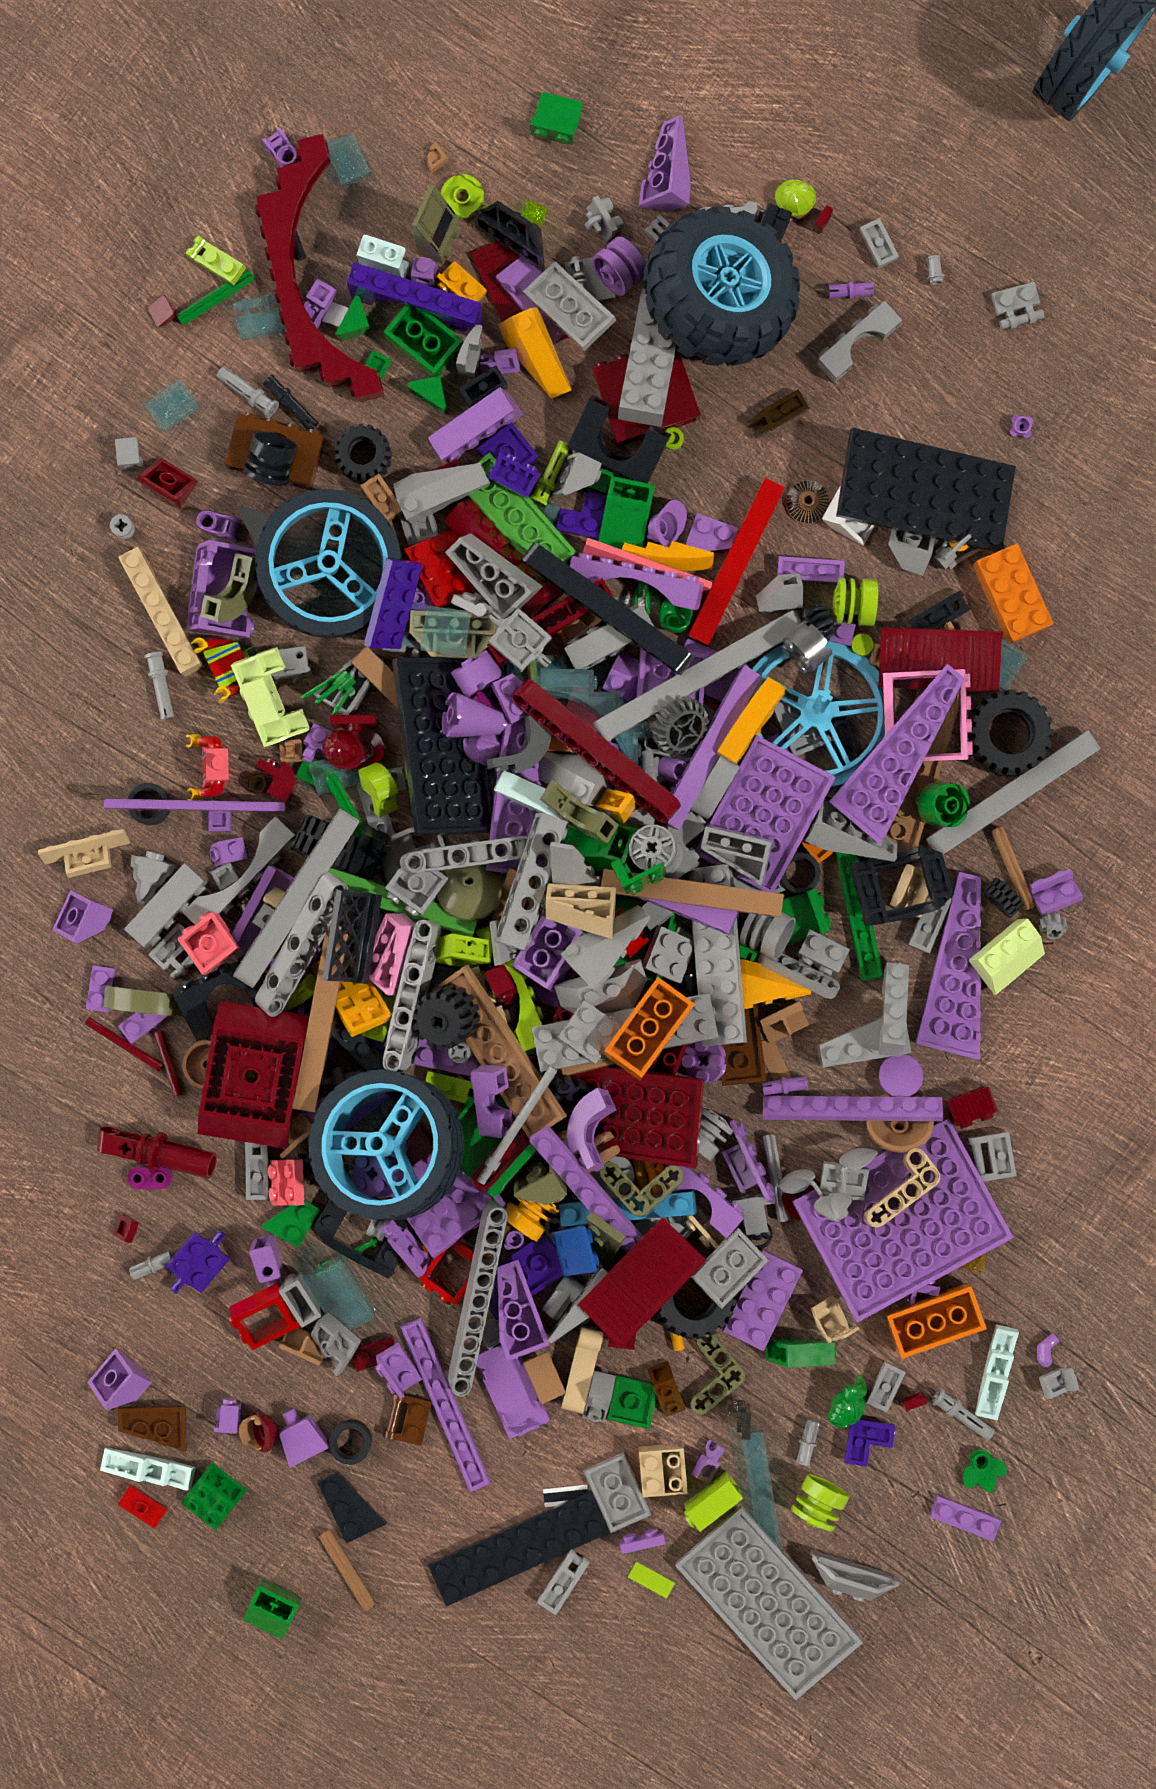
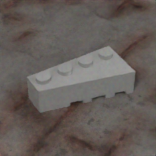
M471 533L459 538L445 552L504 620L510 617L517 608L520 609L543 587Z

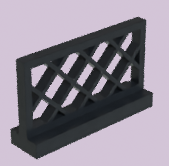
M336 890L322 980L368 984L382 895L364 891ZM345 895L348 903L343 907L342 904ZM352 909L353 915L349 919L347 913ZM343 920L345 925L339 929V923ZM348 931L350 937L345 942L343 936ZM339 942V944H340L341 947H340V949L336 952V951H335L336 944ZM345 954L346 960L341 963L340 958ZM334 965H336L337 970H336V972L331 976V974H332V967H333Z

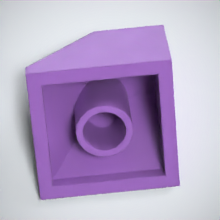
M620 652L605 681L602 692L626 703L636 699L640 660Z
M70 890L52 930L74 943H79L103 931L111 919L113 909Z
M115 1348L87 1383L103 1407L109 1410L138 1400L152 1382L141 1367L119 1349Z

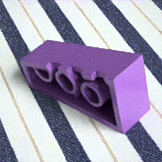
M499 387L429 436L428 439L441 460L452 462L460 458L461 453L473 449L479 442L490 437L524 414L512 395Z

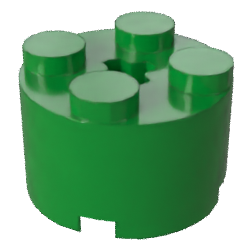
M934 781L922 789L920 794L916 796L915 803L918 806L920 817L926 824L956 827L966 819L968 814L966 809L970 800L963 786L955 783Z

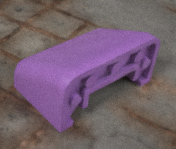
M208 540L198 545L195 554L187 616L188 631L240 638L250 637L254 629V623L247 616L248 607L239 617L229 622H216L200 617L204 595H217L227 586L231 576L235 553L256 557V549Z

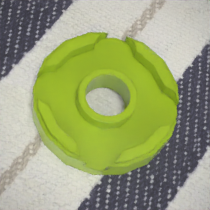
M467 174L455 175L450 177L442 187L441 195L459 219L474 217V212L482 208L484 204L483 188L472 176ZM466 192L469 197L466 201L461 202L457 200V194Z

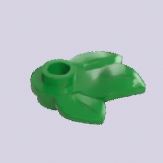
M975 1450L970 1455V1464L963 1471V1482L967 1489L974 1487L978 1483L982 1489L992 1493L996 1486L997 1476L1007 1474L1005 1464L1000 1459L991 1457L986 1450ZM984 1457V1462L978 1464L977 1458Z

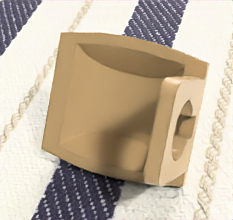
M833 1295L811 1308L814 1321L828 1343L844 1339L859 1330L858 1326L848 1327L845 1315Z

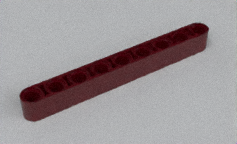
M527 679L512 695V699L518 707L618 789L632 794L635 802L656 820L666 824L680 809L681 804L674 795L536 682Z

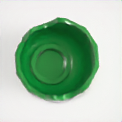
M667 599L662 603L659 612L660 626L668 632L681 633L689 627L693 610L674 606Z

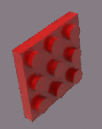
M452 529L410 546L401 552L405 560L417 561L423 564L418 583L433 610L451 603L454 594H463L464 592L472 594L478 591L445 553L461 538Z

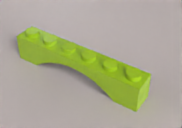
M490 926L476 931L478 938L492 941ZM492 948L491 960L494 961L493 948ZM511 959L503 964H505L509 975L514 980L520 998L519 1021L515 1032L520 1045L527 1056L536 1053L532 1027L541 1026L540 1020L544 1019L540 1007H535L532 1000L536 999L532 987H527L524 980L528 979L527 975L513 967L512 964L515 959Z

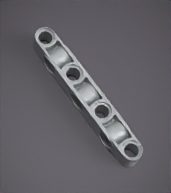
M548 834L543 836L546 845L550 843V836ZM529 835L411 852L401 857L400 866L406 873H416L521 859ZM498 844L503 848L501 856H498L495 852ZM455 850L460 854V860L457 863L452 859V853ZM411 856L417 861L414 869L408 865V859Z
M331 872L324 874L320 878L255 997L256 1004L271 1017L277 1016L284 1009L328 931L332 921L336 890L348 891V886Z
M420 920L413 929L383 1056V1066L386 1070L403 1072L409 1068L413 1050L419 1034V1029L415 1030L413 1024L417 1023V1020L413 1019V1012L417 1011L415 1008L416 1003L428 994L441 936V927L435 921ZM427 926H429L430 932L428 935H426L425 929ZM417 969L419 970L418 979L415 978V972ZM406 1013L409 1015L408 1023L405 1022ZM396 1057L399 1060V1064L397 1067L394 1063Z

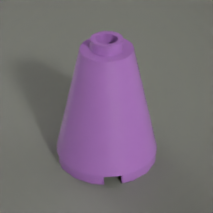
M451 693L446 700L445 705H449L448 711L443 712L442 731L443 734H447L446 737L499 735L506 728L507 720L502 712L459 693Z

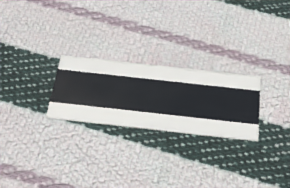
M587 1485L543 1489L545 1507L557 1506L588 1492Z

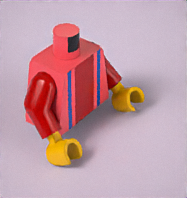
M186 735V737L191 739V744L186 745V747L202 746L203 788H189L187 792L192 793V797L188 800L202 801L203 798L206 799L220 795L223 792V788H226L229 780L228 748L223 747L222 740L216 736Z

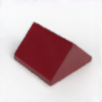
M163 458L158 459L140 474L137 479L143 487L178 509H181L198 480Z
M418 1122L410 1134L407 1157L411 1166H414L433 1153V1138L422 1122Z

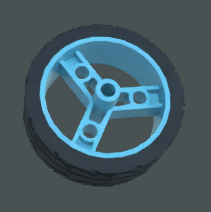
M1094 0L1081 17L1077 15L1063 33L1066 36L1065 40L1038 78L1032 94L1046 105H1052L1055 112L1070 122L1086 105L1109 74L1113 72L1117 75L1131 57L1127 51L1154 14L1156 0Z
M333 489L304 492L289 499L275 510L261 531L256 545L255 558L259 588L268 606L278 618L299 632L313 637L337 638L352 635L369 626L378 588L375 592L341 560L350 518L362 524L377 543L382 560V573L386 558L401 560L399 542L391 524L378 508L360 496L343 490ZM328 512L319 555L274 568L276 549L286 531L302 518L311 514ZM331 527H339L342 534L339 537L331 536L329 533ZM328 541L339 544L338 554L331 550H325ZM325 561H331L334 564V566L331 568H326L325 566H323V563ZM317 562L319 574L308 576L304 567ZM339 567L349 576L343 584L334 578L338 573ZM293 569H300L303 576L299 580H294L291 578L290 572ZM326 578L359 609L344 616L333 618L319 617L306 613L296 607L282 591ZM348 583H358L359 591L356 593L349 592L347 589Z
M386 1069L362 1072L349 1077L336 1086L333 1092L331 1091L320 1104L313 1119L309 1136L310 1163L315 1179L323 1192L339 1208L359 1217L376 1220L407 1219L408 1217L411 1218L425 1213L435 1206L452 1188L460 1172L464 1154L462 1126L458 1114L449 1099L433 1084L423 1079ZM403 1092L379 1132L344 1131L350 1116L369 1098L381 1093ZM407 1111L408 1119L403 1122L402 1115ZM425 1112L433 1132V1153L424 1176L418 1181L406 1155V1140ZM399 1125L401 1129L397 1136L391 1135L390 1133L394 1127ZM356 1138L357 1145L352 1149L351 1143ZM341 1155L377 1157L395 1198L380 1201L360 1191L350 1180L344 1168ZM388 1158H397L398 1165L392 1166ZM402 1170L404 1178L400 1182L398 1180V1173Z

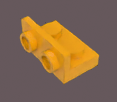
M456 261L442 275L439 273L436 276L437 286L440 290L477 302L487 293V290Z

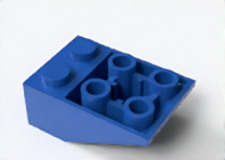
M573 1225L551 1232L564 1276L597 1271L596 1265H599L596 1251L593 1252L591 1250L590 1243H593L590 1229L587 1230L582 1225Z

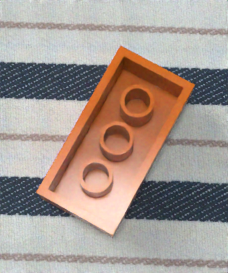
M1018 543L974 563L973 568L1008 645L1043 631L1054 624Z
M657 977L606 1047L603 1055L640 1081L690 1013L695 1003Z
M968 1283L939 1292V1296L931 1295L915 1301L914 1304L908 1303L883 1312L897 1353L902 1359L987 1329L972 1286Z

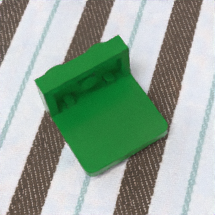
M543 92L540 95L535 117L532 116L531 135L542 139L554 140L561 144L573 145L583 108L582 102Z
M816 889L783 900L781 912L795 918L794 930L787 945L804 940L810 929L819 934L830 931L829 926H832L828 913L824 914L822 905H824V900L821 892L817 893Z

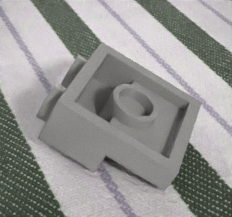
M412 856L408 859L410 868L414 869L417 865L416 859ZM400 867L386 886L385 891L388 892L387 897L396 904L401 901L407 905L405 910L416 917L417 914L423 916L448 878L439 871L406 873Z

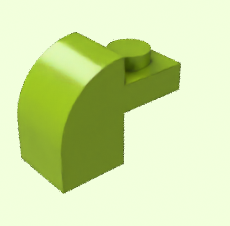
M378 762L358 770L362 790L371 795L375 815L380 818L398 810L395 796L398 793V789L389 771Z

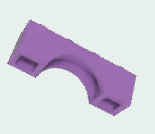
M678 1166L684 1173V1181L674 1192L676 1193L684 1189H695L702 1192L711 1203L712 1216L710 1224L727 1238L744 1219L745 1215L742 1214L743 1208L736 1202L731 1204L725 1199L727 1194L718 1186L714 1189L708 1184L710 1179L701 1171L697 1174L692 1168ZM671 1171L669 1173L670 1178L666 1182L663 1178L661 1179V1181H663L669 1188H671L668 1185V1183L671 1180H674L675 1182L678 1181L679 1178L677 1177V1175L679 1174V1172L677 1171L676 1173H673Z

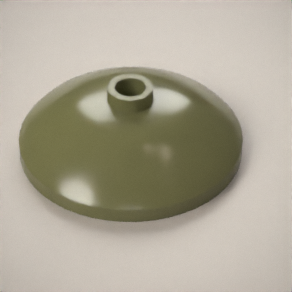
M486 864L445 869L441 873L448 880L436 895L438 903L447 914L456 919L465 921L482 919L490 915L501 901L503 885L497 872L485 871ZM472 881L473 883L468 885L465 882Z

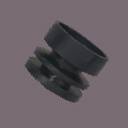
M263 431L253 433L249 450L252 453L247 455L244 473L252 479L265 484L276 486L288 484L289 474L292 472V467L289 464L295 461L298 445L279 434Z

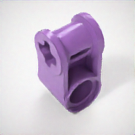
M280 127L272 136L262 139L264 146L280 167L299 163L294 147ZM293 157L290 162H284L285 158Z
M202 511L198 514L196 522L203 533L226 541L236 542L235 534L242 520L229 515ZM205 518L213 519V524L210 527L202 526Z
M664 756L658 763V772L675 788L687 764L682 760Z

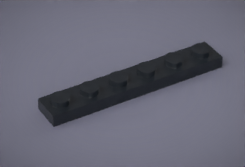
M335 1010L330 1037L364 1072L385 1069L383 1066V1056L362 1034L351 1037ZM393 1091L386 1094L397 1104L403 1092Z

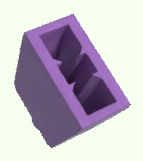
M272 1234L253 1239L249 1253L259 1283L266 1282L267 1287L276 1283L281 1285L279 1278H281L283 1273V1264L276 1236Z
M294 1408L282 1414L288 1426L282 1428L279 1435L290 1468L328 1449L329 1440L310 1415L299 1419Z

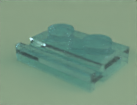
M353 132L347 137L343 136L328 143L331 163L342 187L359 181L362 177L371 175V171Z
M181 380L145 404L164 433L200 408Z
M326 759L308 764L318 796L332 792L326 782V777L330 774L335 773L338 776L343 788L360 782L357 770L355 769L344 770L337 768L327 762Z

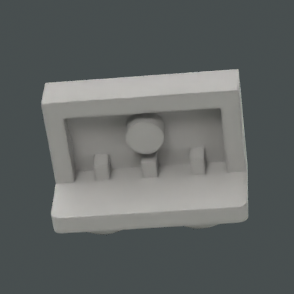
M810 929L796 957L799 958V962L809 967L813 965L819 969V972L831 977V975L836 976L839 973L850 949Z

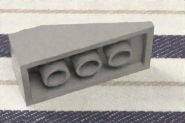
M601 1263L597 1271L593 1273L584 1285L585 1287L580 1295L569 1305L548 1333V1341L550 1343H553L589 1318L577 1304L611 1270L605 1264Z

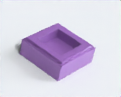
M208 811V831H232L231 812Z

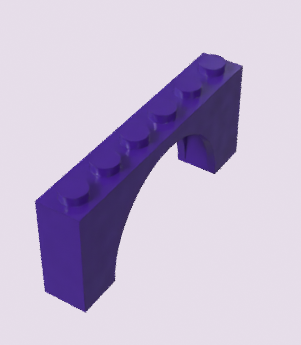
M353 262L347 280V286L352 299H354L355 295H358L362 303L372 306L378 300H389L411 305L439 317L452 326L456 333L468 336L476 325H481L483 314L480 302Z

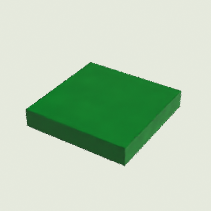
M615 1375V1383L606 1420L650 1429L657 1398L652 1382Z

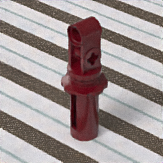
M109 1126L101 1127L99 1130L97 1145L99 1153L135 1160L140 1165L148 1164V1170L151 1173H157L160 1167L210 1179L214 1173L217 1162V1154L215 1152L167 1141V1134L164 1132H159L156 1137H152L150 1134L139 1135Z

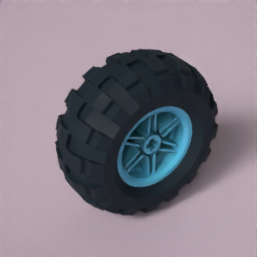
M722 206L711 207L707 211L705 208L685 214L678 221L669 224L661 233L648 255V263L644 268L643 287L645 294H647L645 301L650 318L657 320L658 332L666 342L671 339L679 346L678 352L688 358L693 355L699 357L703 364L719 366L726 363L727 366L749 363L753 358H761L774 349L790 330V325L796 318L800 298H798L800 279L798 267L792 265L793 253L787 243L781 244L777 240V231L768 223L762 226L754 221V214L744 210L733 213L730 207Z

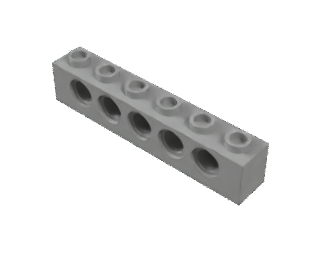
M536 813L494 938L495 942L524 951L529 946L532 939L530 934L532 926L536 925L539 918V913H537L539 905L544 902L546 892L544 891L546 884L552 879L551 842L560 843L561 840H564L567 834V821L545 813ZM546 833L550 836V843L548 845H545L543 842V836ZM538 855H541L543 858V864L540 867L536 864ZM532 876L536 879L534 888L529 886V879ZM525 897L529 901V906L526 910L521 905ZM517 919H520L522 922V927L519 931L514 927Z

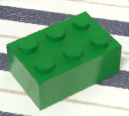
M407 304L383 332L385 339L431 377L440 376L459 354L463 345V340L432 314Z

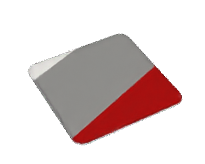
M709 700L703 704V707L708 713L707 718L710 721L718 709L713 701Z

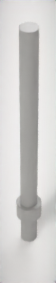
M549 1066L493 1155L487 1158L484 1163L486 1166L477 1178L479 1183L484 1185L493 1170L496 1171L501 1164L500 1159L555 1076L557 1070L552 1066Z

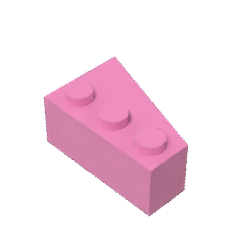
M386 914L375 938L369 979L387 995H397L407 950L416 924L405 914Z

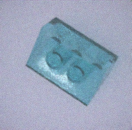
M342 1254L303 1276L324 1313L327 1314L329 1312L349 1330L355 1329L375 1317L376 1310Z

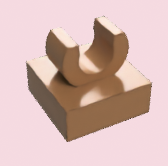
M302 739L279 742L281 763L283 761L286 763L303 761Z

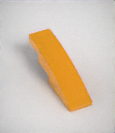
M675 541L671 542L670 547L648 542L646 548L624 543L622 547L624 551L680 571L709 570L713 568V552Z
M768 677L729 731L717 754L737 764L751 746L756 735L759 736L761 733V728L773 714L774 707L785 695L787 688Z

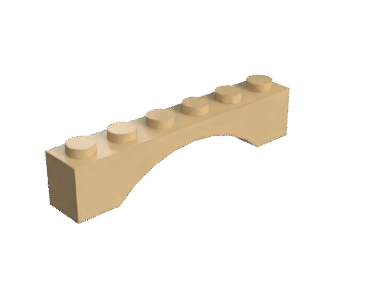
M136 547L119 556L121 564L179 672L186 677L203 668L204 665L197 653L193 652L195 648L168 603L143 551Z

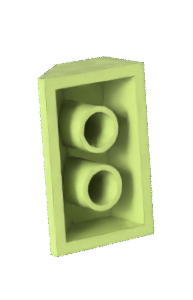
M1017 919L971 957L969 962L992 993L997 995L1040 959L1045 952L1041 936L1029 919Z

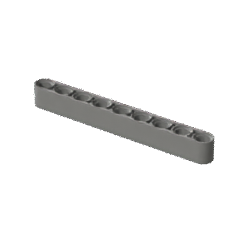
M1087 730L1039 762L1037 766L1024 772L966 811L968 812L967 817L960 825L956 827H942L926 838L932 849L945 854L1101 749L1090 731Z
M341 808L337 811L242 959L233 977L252 988L255 986L295 924L320 878L329 871L360 820Z
M496 1200L488 1201L483 1207L448 1373V1383L453 1393L459 1397L467 1395L472 1388L507 1222V1213L501 1203ZM500 1210L497 1216L491 1217L493 1211ZM495 1232L493 1237L486 1238L488 1233ZM491 1253L487 1259H482L484 1254ZM486 1274L483 1280H477L480 1275ZM476 1296H482L480 1300L473 1301ZM472 1317H477L474 1322L469 1323ZM473 1338L470 1343H464L466 1339ZM468 1359L465 1364H460L462 1360ZM464 1380L462 1384L455 1385L458 1381Z

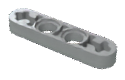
M761 952L758 956V962L765 968L825 998H835L840 989V985L835 979L783 953L776 960L761 954Z

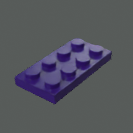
M386 558L364 642L365 646L386 649L401 648L423 564L417 561Z
M545 1232L538 1241H531L497 1265V1267L519 1260L532 1296L563 1275L556 1247ZM497 1270L488 1308L496 1320L499 1319ZM483 1274L477 1280H483L486 1274Z

